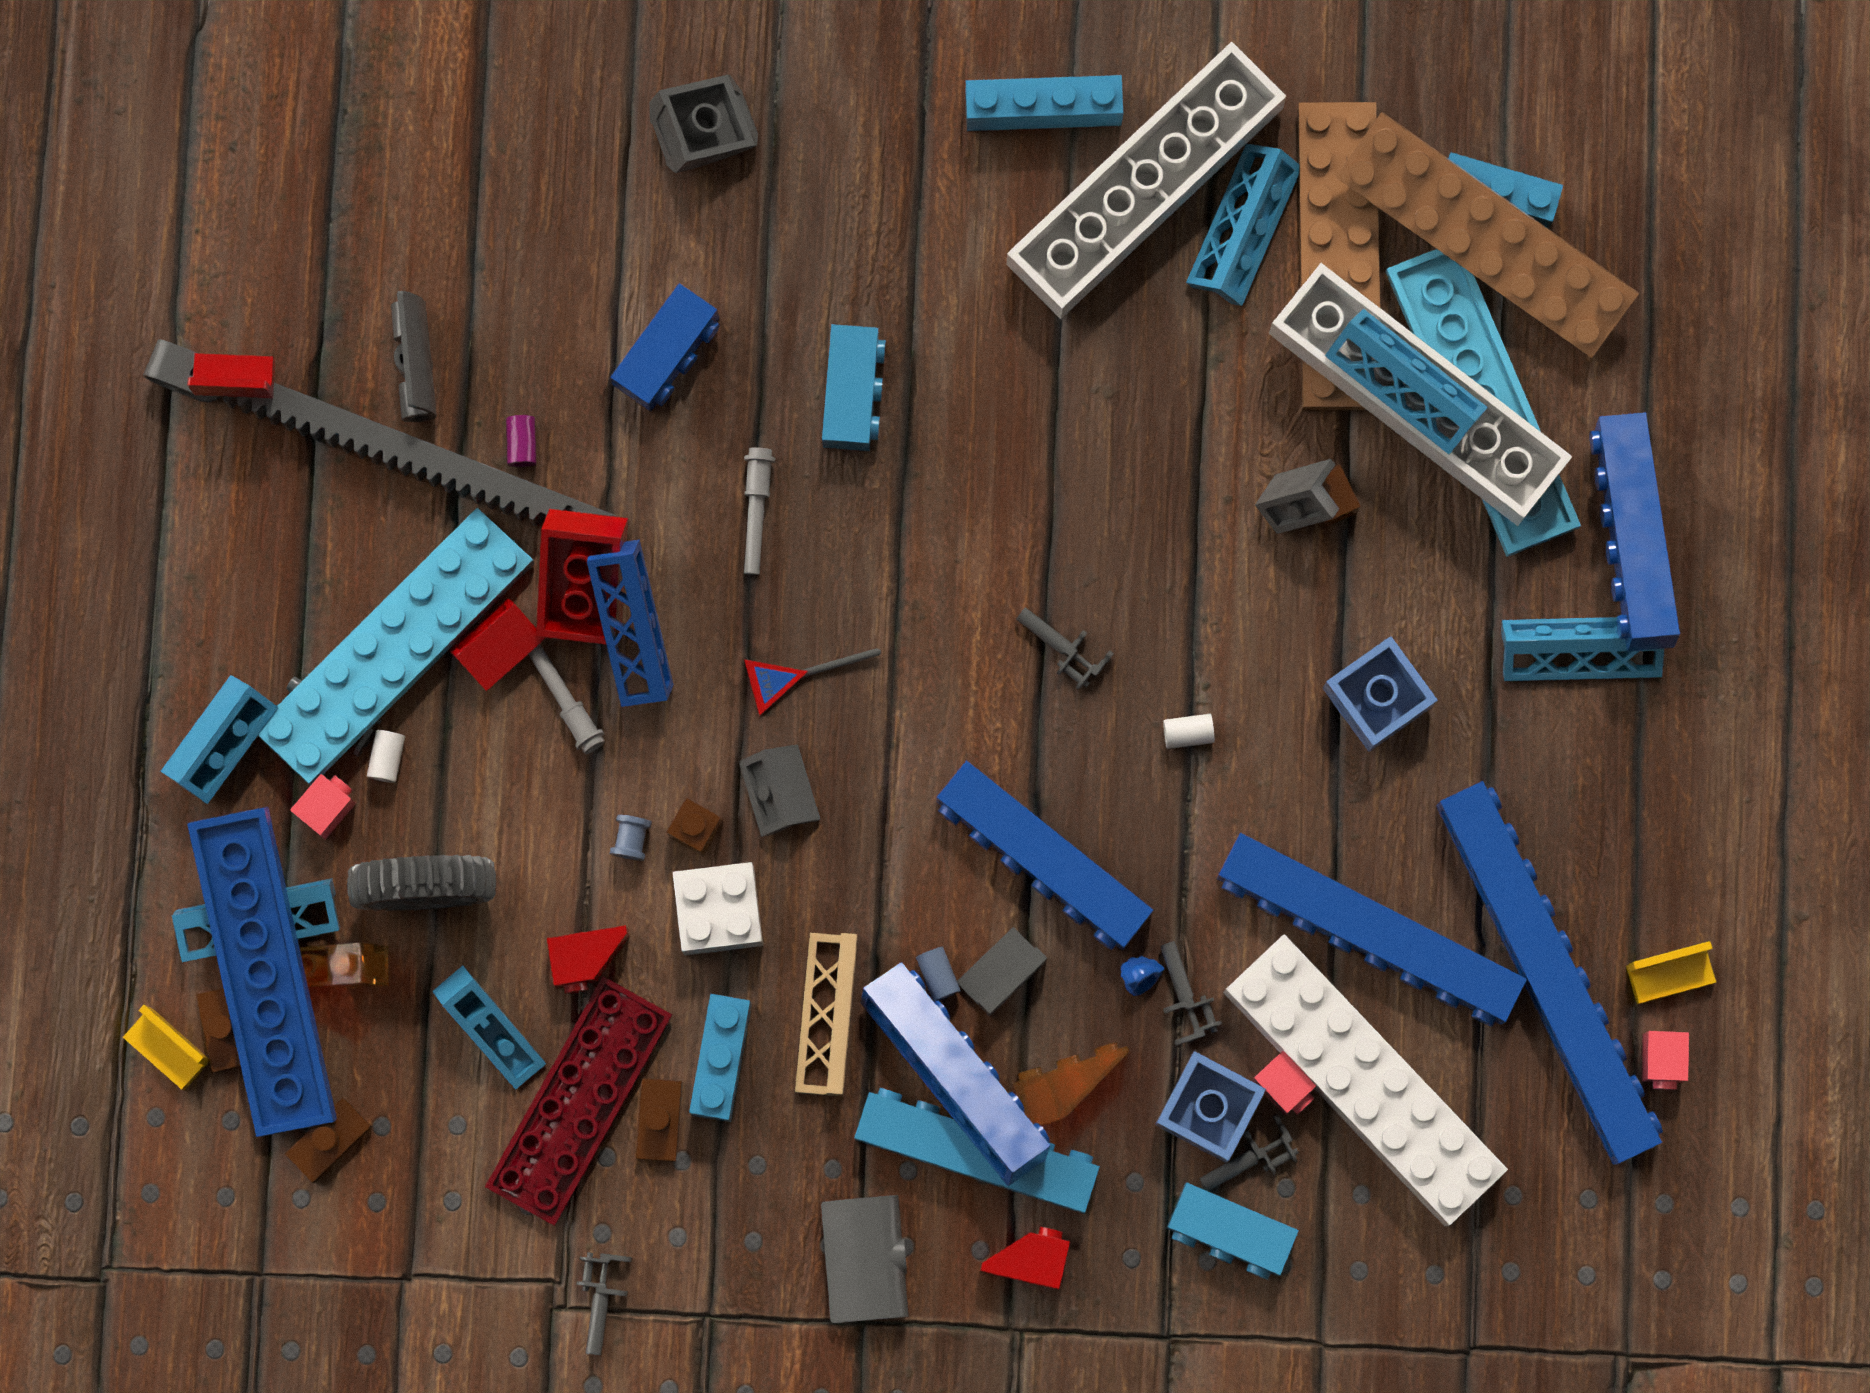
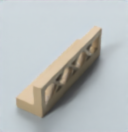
M810 933L795 1087L796 1093L843 1097L858 941L857 934L841 933V935ZM817 942L840 944L839 961L827 971L816 959ZM816 965L822 972V975L814 981ZM836 969H838L837 983L830 976ZM827 978L836 989L835 1001L822 1010L812 998L813 989ZM811 1006H813L819 1014L810 1021ZM834 1008L832 1023L826 1014ZM823 1018L831 1027L832 1036L831 1041L818 1050L809 1039V1028ZM809 1045L811 1049L815 1052V1054L807 1060V1049ZM830 1048V1058L828 1062L822 1054ZM817 1058H820L828 1068L827 1086L804 1084L805 1070Z

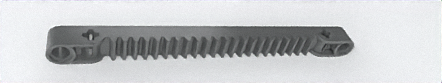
M158 339L143 373L144 378L201 402L209 403L222 397L194 395L187 386L188 378L193 377L194 353L197 352ZM274 383L273 398L223 396V400L229 408L233 409L238 405L245 414L252 410L258 419L262 420L267 416L275 426L281 421L288 431H291L296 426L301 436L305 437L310 432L317 442H320L325 437L330 447L334 448L339 443L345 453H349L354 448L355 453L360 459H363L368 454L373 464L376 465L383 459L384 464L389 470H392L398 464V469L402 475L406 476L412 470L417 481L421 482L427 475V480L432 487H436L441 482L444 490L448 493L456 487V491L463 499L471 492L474 503L479 504L485 498L489 509L493 510L500 503L503 514L508 515L515 508L518 520L522 521L529 514V519L535 527L543 519L545 520L549 509L618 517L607 511L277 383Z

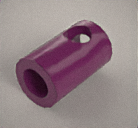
M515 415L506 418L508 466L530 467L537 464L535 417Z

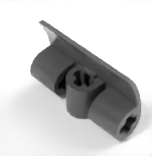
M398 291V301L391 304L394 340L402 342L394 352L395 364L400 374L405 378V382L398 385L401 419L404 422L433 420L437 417L426 302L416 294Z
M899 1195L822 1202L821 1209L831 1322L842 1323L909 1317L905 1278L907 1265L905 1242L901 1231Z

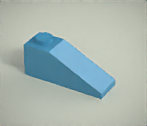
M463 965L432 991L442 1006L515 1089L520 1087L546 1064Z

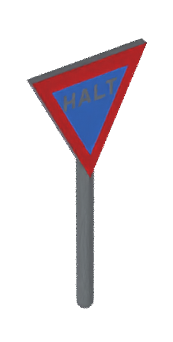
M875 648L802 670L744 659L759 715L761 716L801 678L879 656L881 650Z

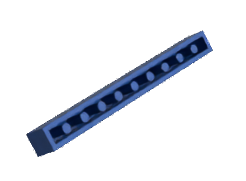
M1481 781L1441 800L1436 805V808L1518 974L1527 979L1524 986L1612 1164H1619L1662 1143L1659 1134L1663 1133L1662 1126L1653 1111L1647 1113L1640 1099L1645 1096L1644 1090L1635 1075L1629 1076L1623 1064L1627 1057L1618 1039L1611 1040L1605 1028L1609 1021L1603 1007L1599 1002L1593 1004L1587 992V989L1591 988L1590 981L1581 966L1575 967L1569 953L1573 952L1570 940L1563 930L1557 931L1551 917L1555 916V911L1550 900L1545 894L1540 896L1533 883L1537 880V875L1531 862L1527 858L1522 860L1517 851L1516 845L1520 844L1519 838L1510 823L1504 824L1498 812L1502 805L1497 793L1492 787L1487 789L1484 782Z

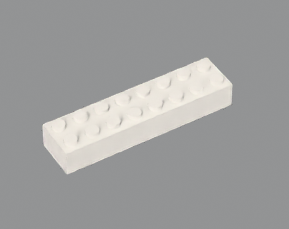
M1231 42L1007 253L1006 265L1062 319L1283 109L1286 95Z
M1322 263L1319 264L1271 325L1269 334L1517 526H1519L1572 458L1569 453ZM1363 308L1488 407L1450 454H1447L1325 356L1347 324ZM1348 338L1339 351L1351 361H1363L1361 348ZM1385 367L1373 368L1377 382L1382 386L1394 385L1393 375ZM1416 392L1405 393L1406 404L1414 411L1425 410L1423 397ZM1436 417L1438 430L1451 440L1460 427L1448 417Z
M1285 934L1223 992L1280 1053L1284 1051L1316 1085L1314 1089L1444 1226L1451 1225L1508 1170Z

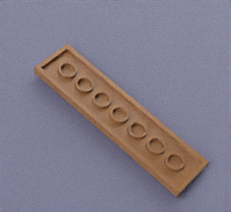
M1376 102L1298 103L1300 288L1319 264L1322 263L1380 308L1378 207L1336 178L1339 171L1377 119ZM1301 359L1302 410H1367Z
M1383 112L1380 113L1336 176L1338 180L1591 358L1639 295V292Z

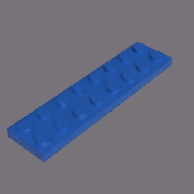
M269 807L187 823L256 1137L334 1122L337 1120Z

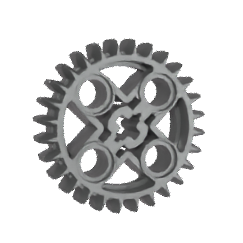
M427 855L397 857L393 859L383 858V860L361 862V864L351 866L348 870L347 887L349 902L354 908L374 911H417L472 906V904L488 902L495 897L496 870L491 859L471 855Z

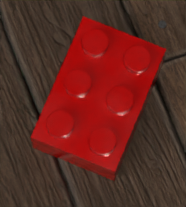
M549 509L541 528L536 636L606 644L587 559L589 556L620 552L624 542L627 541L628 518ZM620 565L599 566L602 579L617 587L622 580ZM605 591L606 598L608 600L611 594ZM615 598L609 606L610 615L622 622L623 602ZM614 628L615 636H617L619 631Z

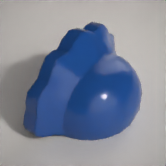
M1143 956L1129 958L1121 966V977L1124 980L1126 990L1133 996L1143 994L1156 983L1162 975L1164 967L1156 960Z

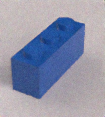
M679 283L610 378L613 386L650 412L656 404L663 406L674 391V386L671 384L679 373L685 375L695 363L697 355L694 352L702 341L706 344L709 343L720 327V324L717 323L719 319L718 310Z

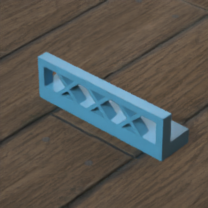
M1252 144L1245 145L1186 281L1192 288L1216 292L1230 304L1243 305L1299 175V163L1282 149ZM1255 157L1264 158L1261 168L1250 175L1249 171ZM1248 192L1245 204L1235 210L1234 205L1237 198ZM1232 226L1233 232L1230 239L1220 245L1219 240L1222 233ZM1217 261L1218 267L1212 280L1204 279L1207 267Z
M1364 308L1347 324L1325 354L1329 360L1447 454H1450L1469 429L1488 408ZM1348 338L1361 348L1363 361H1351L1339 351ZM1385 367L1393 375L1394 385L1382 386L1377 382L1373 368ZM1416 392L1423 397L1425 410L1414 411L1406 404L1405 393ZM1436 417H1448L1460 427L1451 440L1438 430Z
M1617 617L1502 620L1504 681L1662 677L1664 648L1642 650L1654 651L1653 664L1636 665L1630 659L1639 651L1627 652L1625 639H1619ZM1599 652H1611L1616 657L1607 666H1597L1591 661ZM1560 653H1571L1577 658L1567 667H1557L1551 662ZM1514 654H1531L1537 659L1528 668H1513Z
M333 878L286 887L290 907L301 906L297 914L292 912L294 925L297 922L305 927L296 929L297 939L340 930L334 902L336 892ZM325 901L329 923L313 926L300 917L308 904ZM205 904L176 910L172 915L181 961L186 962L216 956L213 938L206 948L189 951L185 929L199 926L211 933Z

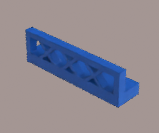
M640 539L626 541L620 552L589 556L587 559L621 707L667 701L674 685ZM620 565L622 580L617 587L602 579L599 566ZM623 586H625L626 594L620 591ZM605 591L611 594L608 600L606 598ZM615 598L630 607L631 616L625 624L610 615L609 606ZM632 622L634 624L635 631L629 627L632 624ZM614 628L619 631L617 636H615ZM623 635L638 643L640 652L634 660L619 652L617 643ZM641 659H642L643 667L638 664V662H639ZM622 664H623L624 666L628 667V669L625 671V673H624ZM632 671L647 680L649 691L629 694L626 679Z

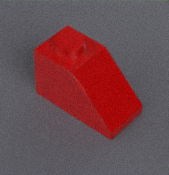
M627 926L547 938L554 986L557 989L564 988L565 994L588 991L587 984L596 983L629 939L630 935Z
M1040 1227L1038 1234L1030 1232L982 1262L980 1272L1059 1290L1070 1241L1062 1240L1063 1232Z

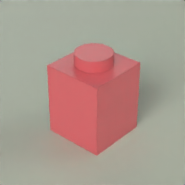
M320 774L290 811L326 840L356 803L348 796L353 790L341 779L334 775L329 781Z
M1648 1031L1643 1033L1642 1082H1653V1089L1677 1090V1083L1688 1081L1689 1032Z
M1284 1051L1251 1080L1266 1089L1264 1092L1265 1096L1283 1115H1286L1291 1109L1298 1115L1315 1099L1309 1092L1316 1085Z

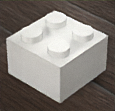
M752 862L673 872L681 950L684 955L763 946L755 871Z

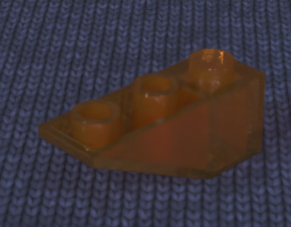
M349 943L299 947L308 989L389 986L388 946Z
M1113 1042L1094 1049L1095 1057L1081 1061L1079 1054L1056 1061L1058 1069L1042 1073L1041 1067L1019 1073L1020 1081L1013 1083L1012 1087L1015 1095L1024 1106L1025 1115L1033 1124L1038 1123L1041 1126L1065 1119L1129 1053L1128 1046L1118 1048L1117 1042Z

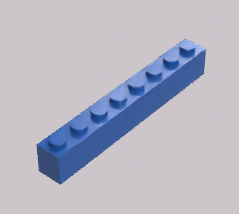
M1242 833L1237 837L1217 877V880L1223 882L1221 889L1240 899L1246 894L1258 900L1257 907L1275 917H1278L1281 912L1295 919L1292 923L1293 926L1310 935H1314L1316 930L1330 937L1328 943L1331 946L1345 953H1350L1351 949H1354L1366 956L1364 962L1383 972L1389 967L1401 973L1402 975L1399 980L1418 990H1421L1424 985L1438 992L1435 998L1440 1002L1453 1008H1457L1461 1004L1473 1010L1471 1017L1493 1027L1495 1022L1500 1025L1506 1022L1527 980L1511 970Z

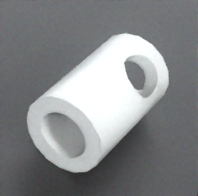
M1211 714L1163 720L1167 749L1215 742Z
M376 730L367 778L396 783L405 740L404 735Z

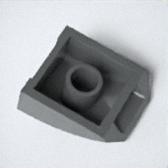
M723 75L659 90L649 102L650 123L654 127L666 159V166L675 173L711 164L757 146V129L743 92L731 75Z

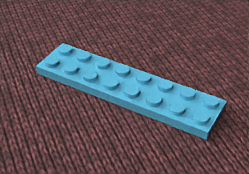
M1438 249L1387 268L1385 273L1410 331L1540 431L1475 276ZM1560 475L1557 476L1519 526L1515 525L1482 499L1506 557L1579 529L1581 526Z
M476 508L277 705L278 708L260 731L258 737L311 786L320 774L323 775L534 565L533 559L481 510Z

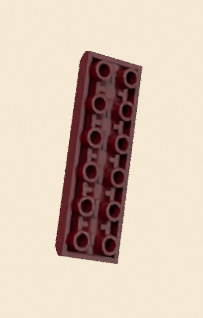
M602 976L487 1181L485 1188L555 1226L666 1030L673 1014Z

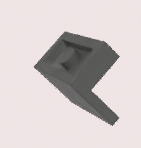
M1332 459L1275 474L1255 506L1277 534L1334 518L1339 507L1322 486L1335 466Z
M798 744L765 749L739 761L761 837L773 835L794 825L820 820Z
M1013 927L957 980V983L990 1017L1047 962V957L1037 947L1034 948Z

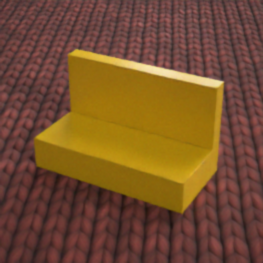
M1708 941L1634 961L1627 965L1626 968L1637 1004L1716 983L1707 951L1713 949L1711 942Z
M143 1005L138 1010L143 1015L123 1038L181 1090H185L208 1065L210 1059L153 1008Z

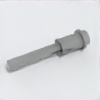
M749 448L748 455L744 456V460L748 461L745 495L749 497L744 574L759 575L765 498L770 497L771 463H775L776 458L772 457L771 449Z
M539 644L528 655L562 709L560 716L564 719L577 741L575 747L577 750L582 749L584 754H589L605 743L602 738L604 732L602 729L597 730L584 709L583 703L574 700L541 644Z

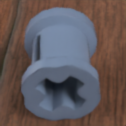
M617 815L616 821L619 823L616 844L615 847L610 848L609 854L624 859L644 861L643 843L646 829L651 828L652 821L629 815Z

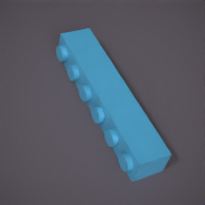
M879 1088L878 1094L869 1092L854 1137L856 1141L1082 1214L1085 1213L1100 1167L1092 1164L1093 1156L1075 1150H1070L1069 1156L1054 1152L1055 1144L1049 1142L1050 1149L1046 1160L1013 1184L1007 1186L956 1121L939 1115L941 1107L920 1100L917 1101L916 1107L900 1102L901 1094Z

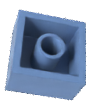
M1391 636L1327 680L1323 686L1325 693L1368 752L1427 712L1438 701Z
M1194 1051L1155 1125L1226 1163L1230 1160L1266 1089Z

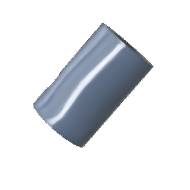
M943 946L916 957L934 1002L961 991Z

